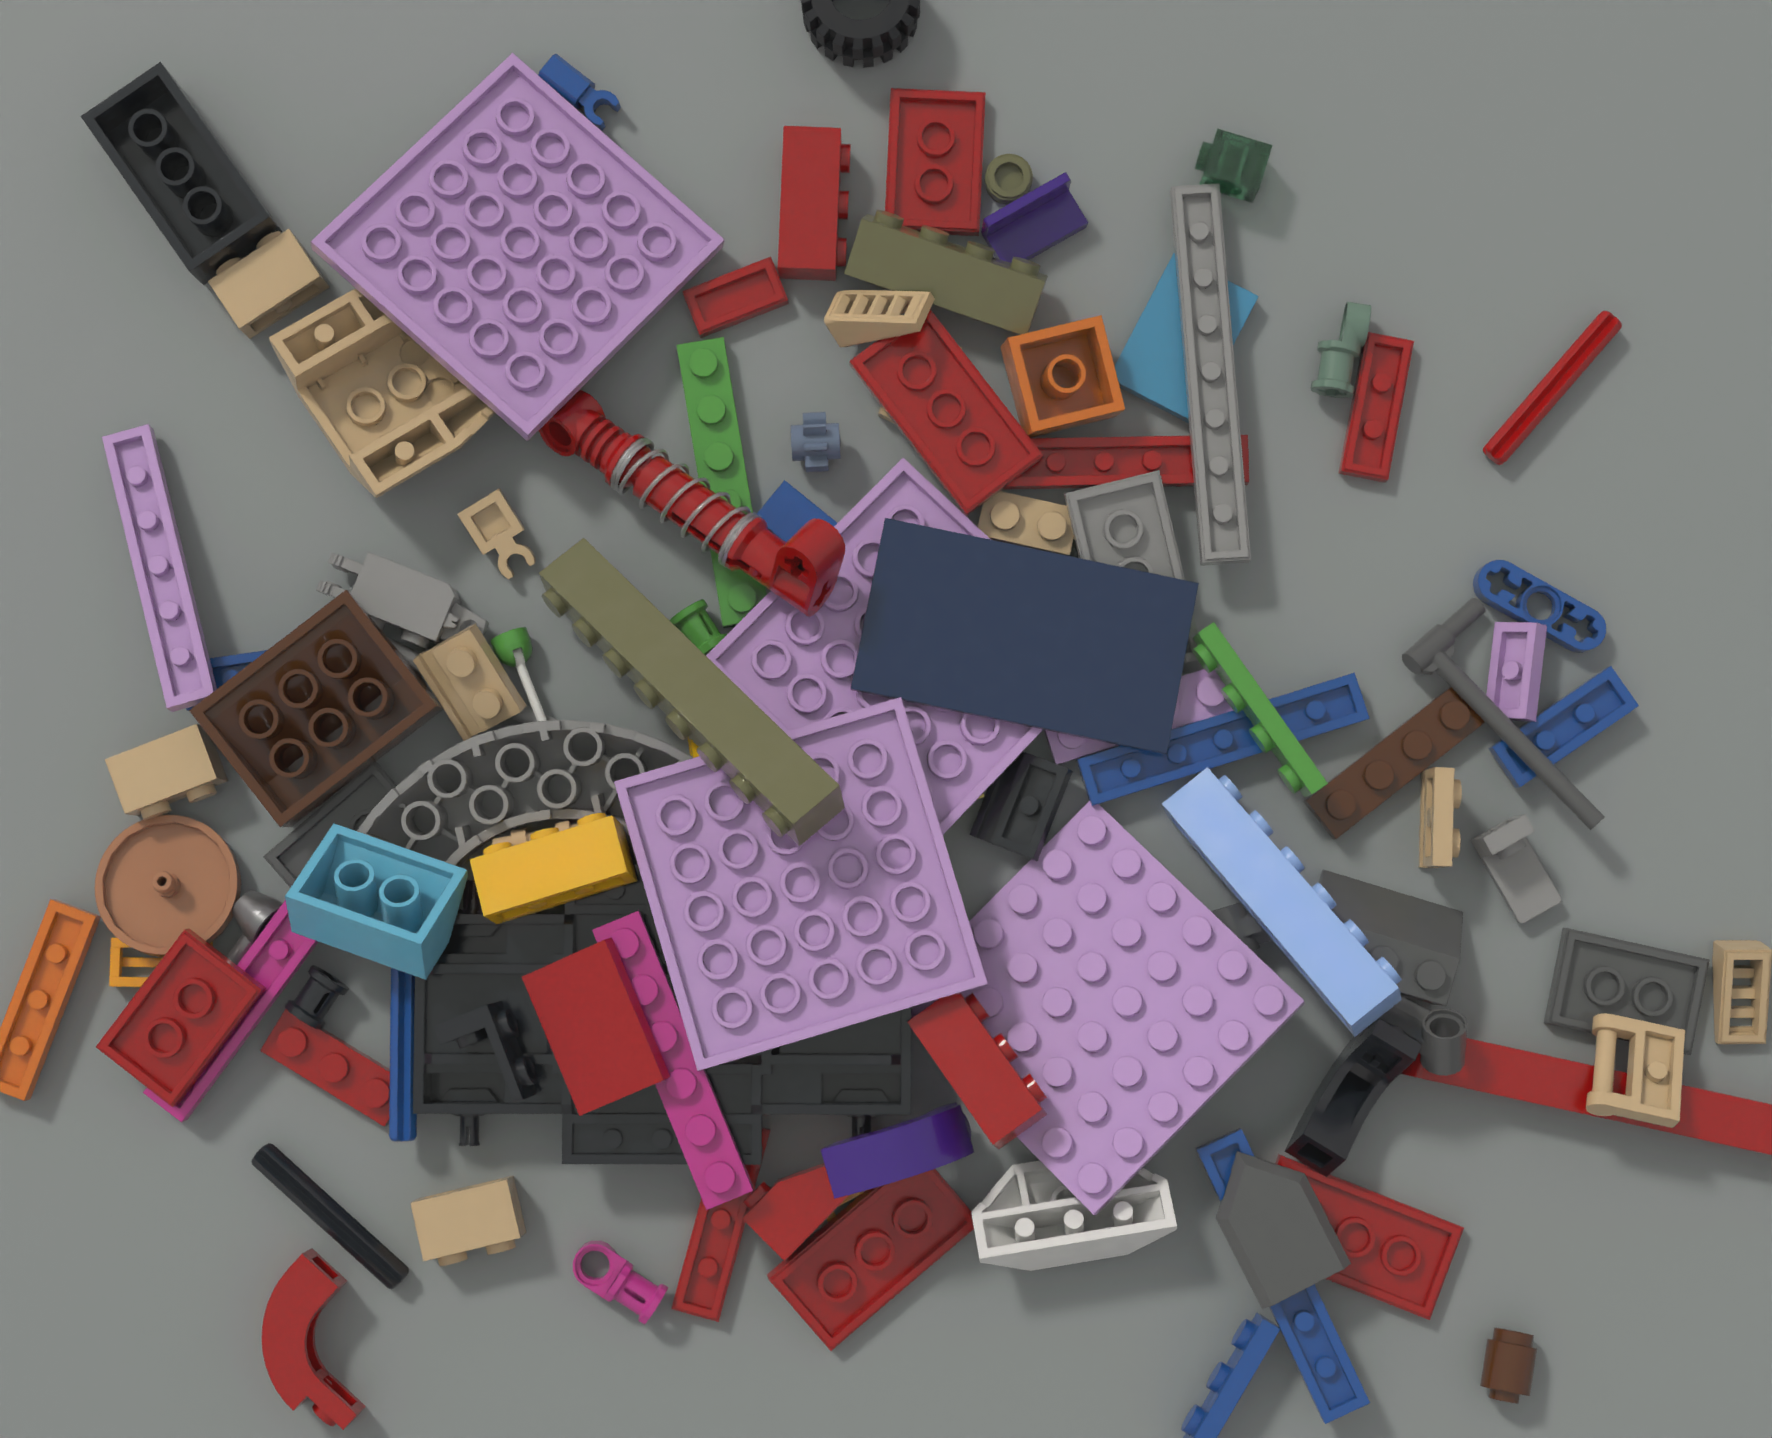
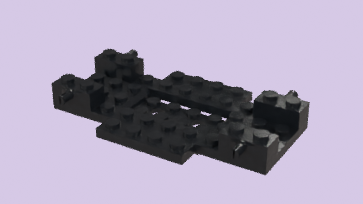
M634 865L638 881L565 903V914H529L500 924H495L483 916L475 880L466 881L463 891V909H459L457 912L449 943L426 980L415 976L413 1114H452L460 1116L459 1146L480 1145L479 1118L485 1114H562V1164H687L655 1084L579 1116L522 980L524 975L596 944L597 941L593 934V929L636 911L641 912L662 964H666L638 865ZM666 974V975H667V978H668V980H669V983H670V985H671V987H672V990H673V992H674L670 975H669V974ZM503 1001L505 1009H510L517 1020L519 1036L516 1038L523 1056H528L535 1067L537 1083L534 1086L537 1094L519 1102H513L489 1037L459 1049L457 1041L439 1045L432 1026L487 1004ZM911 1007L754 1054L761 1055V1063H724L705 1069L744 1165L762 1164V1114L846 1115L852 1117V1137L860 1135V1127H863V1134L871 1132V1117L878 1115H911V1027L907 1023L911 1019ZM469 1127H470V1144H469Z

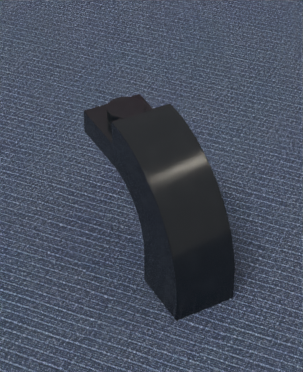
M1378 1019L1372 1026L1369 1025L1356 1037H1353L1314 1093L1284 1152L1325 1177L1329 1176L1347 1159L1369 1112L1389 1084L1416 1060L1422 1044L1407 1036L1406 1032L1400 1027L1388 1024L1381 1019Z

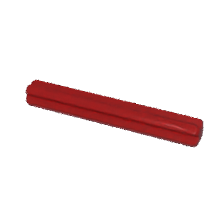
M1602 311L1483 447V453L1492 462L1502 465L1510 458L1622 327L1620 320L1608 311Z

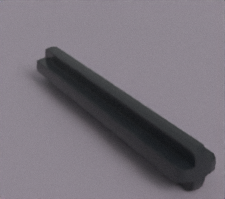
M268 1143L254 1155L251 1160L252 1165L388 1289H394L403 1281L409 1272L408 1267L276 1146Z

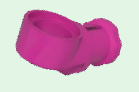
M603 1241L585 1243L577 1251L573 1260V1273L583 1286L608 1302L616 1300L639 1315L638 1321L644 1325L650 1319L669 1288L663 1283L657 1286L633 1271V1264L616 1254L615 1250ZM600 1251L607 1256L609 1270L604 1276L593 1278L584 1272L582 1258L586 1253Z

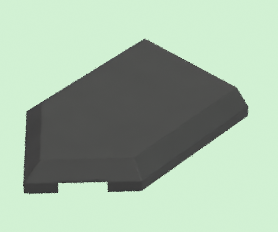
M1239 1151L1236 1152L1216 1220L1262 1309L1273 1306L1351 1264L1305 1173Z

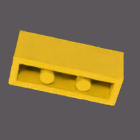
M595 813L580 818L577 821L578 826L559 831V828H546L530 835L531 840L512 846L510 842H502L484 848V855L469 859L483 916L495 924H500L638 881L623 825L613 815L607 817L605 813Z

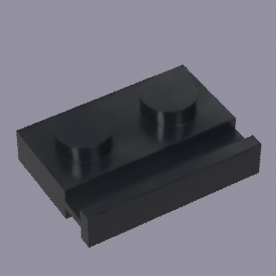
M1022 752L987 789L969 835L1038 861L1073 771L1062 765Z

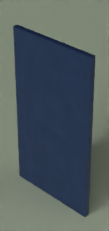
M885 518L850 690L893 699L901 697L902 701L1167 754L1199 583Z

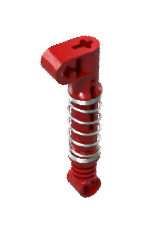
M579 390L539 429L542 439L554 452L561 456H571L573 454L581 456L585 462L590 463L595 469H599L605 476V482L620 495L628 492L633 486V495L640 499V509L650 506L661 514V523L670 520L679 526L682 538L690 534L703 543L701 547L702 552H706L709 549L713 550L718 554L719 564L731 571L742 570L806 616L811 617L818 612L833 591L845 555V543L841 534L830 523L822 519H811L787 542L783 541L768 530L767 522L760 515H757L756 512L751 513L747 506L734 507L727 492L714 493L711 491L709 481L706 478L694 479L691 477L689 467L685 463L672 464L669 462L668 452L665 449L654 450L652 440H649L647 437L645 438L641 434L630 435L628 432L625 433L619 426H615L612 421L606 419L598 401L582 390ZM656 453H662L665 456V458L661 455L656 456L655 458L652 457ZM678 467H682L684 470H686V473Z

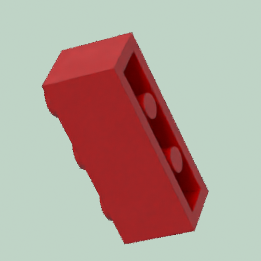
M783 127L778 274L780 279L836 281L837 266L846 267L847 238L838 237L839 220H848L849 191L840 190L841 173H850L851 144H842L841 128Z
M960 992L940 998L907 1021V1023L992 1145L1000 1149L1047 1115L1040 1105L1047 1096L1030 1073L1021 1078L1011 1064L1012 1061L1018 1058L1017 1054L1002 1033L993 1038L982 1023L990 1016L973 992L967 997H964Z

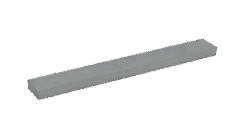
M1220 185L1172 186L1170 199L1200 565L1249 563L1251 552Z

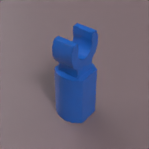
M558 54L552 55L538 74L577 110L582 108L586 118L601 131L606 126L604 121L595 114L597 107L604 104L609 105L617 112L621 109L620 103L614 94L606 90L596 91L595 83Z

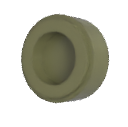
M1003 154L990 162L985 173V188L993 200L1008 205L1030 192L1033 174L1030 165L1025 159L1015 154Z

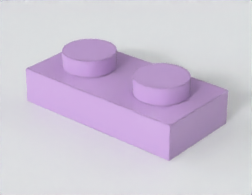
M1495 622L1486 695L1511 721L1536 722L1547 626L1540 623Z

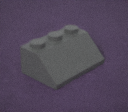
M1323 869L1318 883L1325 888L1335 901L1337 906L1332 911L1343 924L1351 919L1369 941L1364 948L1375 961L1384 957L1392 965L1402 979L1396 984L1399 987L1400 994L1430 1004L1447 1006L1460 961L1463 912Z

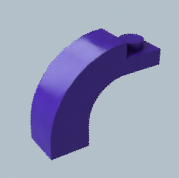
M957 1102L939 1106L914 1119L840 1140L820 1149L834 1199L903 1180L947 1165L974 1153L970 1124L962 1111L961 1104L957 1105Z

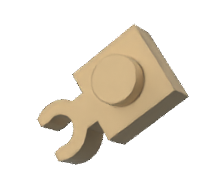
M500 488L457 514L483 555L494 548L499 554L498 568L507 579L515 575L508 564L509 557L512 554L522 555L529 566L536 563L533 551L528 546L517 543L514 538L515 535L525 530Z

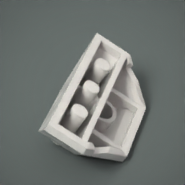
M1040 1160L1015 1164L1009 1168L984 1200L971 1212L980 1263L1028 1271L1128 1255L1177 1230L1167 1179L1156 1173L1152 1174L1145 1168H1142L1094 1216Z

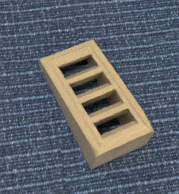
M838 291L824 317V323L840 348L920 332L935 298L931 292Z
M1713 941L1714 1037L1717 1044H1766L1772 949L1761 941ZM1734 960H1750V965H1734ZM1733 978H1750L1751 985H1732ZM1731 999H1751V1006H1731ZM1730 1018H1751L1752 1026H1730Z

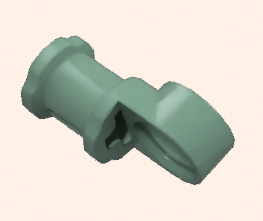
M1347 301L1343 313L1339 340H1323L1318 342L1317 351L1321 353L1318 378L1312 381L1311 384L1312 392L1334 398L1354 396L1355 388L1350 385L1354 359L1360 356L1361 348L1364 347L1367 339L1371 305Z

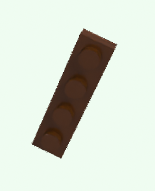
M1450 686L1330 780L1327 785L1303 802L1332 839H1337L1479 728L1485 721Z

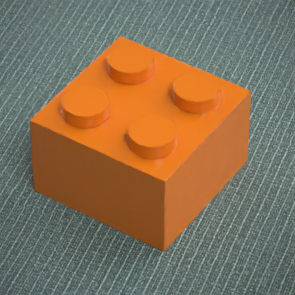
M1102 315L1008 337L1000 346L1019 423L1030 438L1114 418L1125 410Z

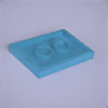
M1173 253L1115 364V370L1121 389L1189 423L1175 253ZM1228 281L1234 345L1259 296Z

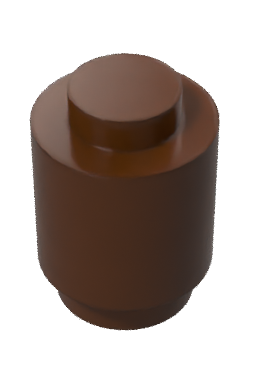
M1494 1327L1493 1338L1487 1339L1480 1386L1490 1388L1489 1398L1519 1404L1520 1395L1530 1396L1537 1348L1532 1347L1534 1335Z

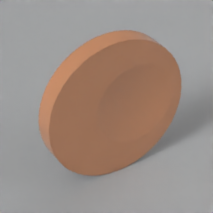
M160 815L145 821L141 820L122 831L104 852L95 877L96 904L107 928L115 937L134 950L157 957L165 956L184 929L190 928L210 944L225 930L232 920V909L241 894L239 866L228 844L220 835L204 823L179 815Z

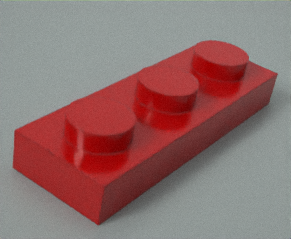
M285 1009L260 1051L380 1125L387 1126L389 1124L390 1069L323 1028L322 1030L315 1029Z

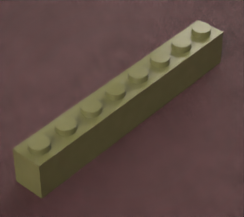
M582 538L539 572L546 591L542 594V598L549 609L559 618L565 614L573 622L572 628L586 646L591 648L596 644L604 652L602 657L611 671L619 678L627 675L635 683L633 688L639 698L650 709L658 706L667 715L665 721L681 740L689 737L699 746L697 752L704 763L714 772L721 768L731 778L729 784L737 796L746 804L754 801L764 811L762 817L775 834L779 837L787 834L800 846L845 808L840 785L585 538Z

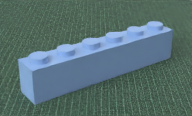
M1207 767L1162 803L1168 818L1353 1036L1356 1037L1402 1000L1399 987L1396 985L1402 980L1401 977L1384 957L1375 961L1367 952L1364 946L1369 941L1351 919L1343 924L1335 915L1332 909L1337 905L1325 888L1318 882L1311 887L1302 877L1300 872L1305 868L1291 849L1285 846L1279 850L1269 838L1274 832L1265 819L1256 810L1248 814L1237 802L1243 797L1232 781L1226 775L1217 779Z

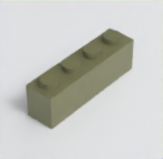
M877 210L875 216L867 214L861 219L844 274L892 291L931 292L935 298L933 305L1020 335L1029 332L1048 278L1047 275L1039 273L1041 267L1039 264L1020 257H1013L1011 263L993 257L995 252L993 248L977 242L968 241L966 247L948 242V233L930 226L922 225L921 231H916L902 226L904 218L883 210Z

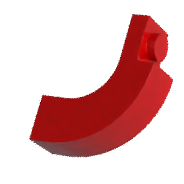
M311 1248L302 1253L287 1269L269 1298L262 1325L263 1357L270 1380L276 1391L293 1411L309 1398L315 1403L312 1406L314 1413L323 1422L332 1427L337 1424L344 1430L366 1406L322 1364L315 1346V1329L322 1310L346 1284L347 1280Z

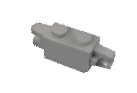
M371 552L367 553L363 564L335 553L330 555L328 563L333 565V568L345 573L350 572L358 575L350 594L381 631H383L385 624L403 630L400 639L424 649L428 648L430 641L438 644L475 623L483 636L485 635L489 622L461 606L462 601L457 590L451 587L449 583ZM321 580L316 591L332 598H336L345 591L340 585Z

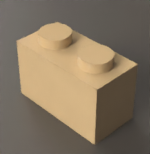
M290 229L283 233L276 231L268 234L257 243L255 251L243 259L237 257L228 260L217 269V275L208 281L237 327L249 339L329 288V285Z
M199 724L189 726L105 759L124 813L134 816L142 815L144 821L171 812L170 804L186 797L189 803L209 798L217 794L215 786L228 781L214 742Z
M514 1175L421 1197L410 1203L423 1261L437 1258L439 1266L467 1260V1251L481 1247L486 1248L487 1255L516 1248L514 1239L521 1238L527 1233Z

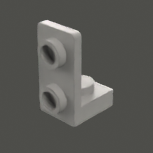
M1526 814L1510 817L1470 840L1518 923H1525L1561 902L1559 893L1526 836L1535 832Z

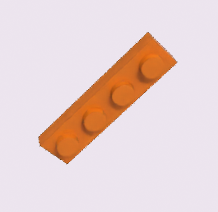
M50 899L0 1027V1092L23 1101L31 1099L101 916L62 901Z

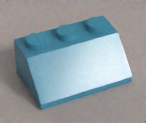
M333 823L285 895L291 931L426 980L449 943L468 878L467 869Z

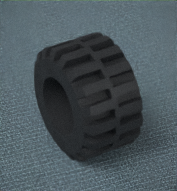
M801 0L803 23L806 32L810 31L812 43L817 49L823 46L825 56L832 61L838 55L842 56L843 65L853 67L854 60H863V68L874 67V58L877 57L881 58L883 64L892 60L893 50L897 49L901 53L908 46V36L914 37L917 29V20L920 17V0H889L888 5L880 14L865 20L846 17L835 8L832 3L833 0Z

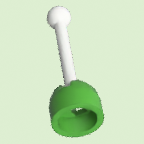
M527 628L512 629L490 640L495 655L501 663L517 669L536 720L547 721L525 665L533 651L532 641Z

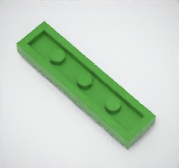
M1213 622L1198 632L1192 638L1197 644V647L1193 649L1195 657L1208 673H1211L1213 670L1216 671L1225 684V687L1221 689V693L1230 707L1236 713L1243 710L1254 726L1249 729L1252 738L1264 753L1271 750L1282 767L1277 771L1288 789L1294 794L1300 791L1305 798L1327 785L1328 783L1217 625Z

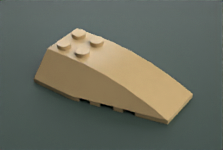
M357 289L349 291L269 337V341L298 397L350 474L375 498L459 450L495 414L492 409Z

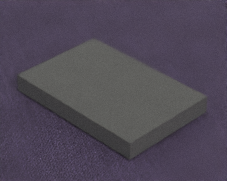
M377 762L372 763L263 857L291 888L333 823L357 831L371 810L397 785Z
M1563 928L1544 1023L1592 1033L1593 1017L1597 1014L1607 1013L1685 1030L1684 1054L1691 1055L1710 959ZM1617 1038V1039H1619V1040H1623V1041H1628V1042H1629V1040Z

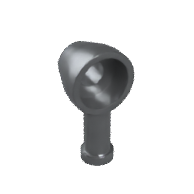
M253 890L243 894L232 909V914L243 934L226 957L237 965L283 903L274 897Z

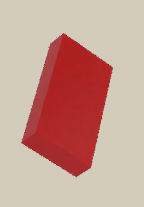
M771 256L682 291L700 338L789 304Z

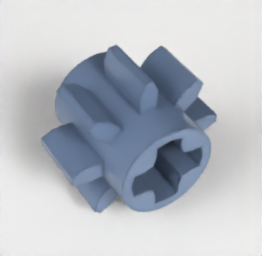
M826 412L803 413V425H791L792 461H805L806 472L829 471L828 460L841 459L839 423H826Z

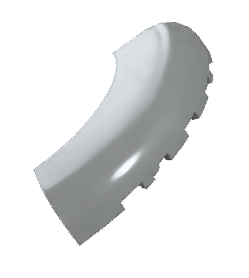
M555 720L507 726L469 738L418 766L413 773L395 788H392L371 810L357 832L461 867L471 855L493 838L518 826L535 821L567 818L580 819L590 814L605 813L607 817L613 815L623 825L625 833L629 835L614 781L689 760L693 756L662 740L635 730L605 723Z

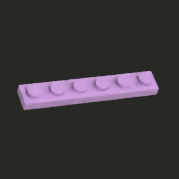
M147 424L103 436L102 440L166 708L171 712L196 706L213 693L217 687L153 428Z

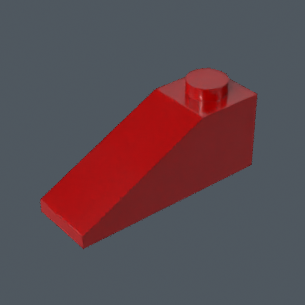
M823 1163L779 1178L771 1187L763 1181L743 1201L749 1209L742 1219L785 1261L849 1195L834 1199L825 1164Z

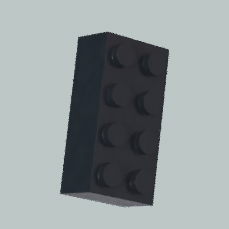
M161 62L80 116L188 271L203 285L207 284L210 279L217 275L216 271L222 264L237 257L243 259L257 249L256 245L262 238L276 231L282 232L180 85Z

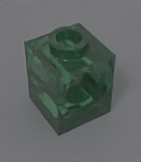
M1217 128L1212 143L1202 142L1194 169L1203 171L1199 185L1219 184L1221 194L1253 203L1259 191L1273 145Z

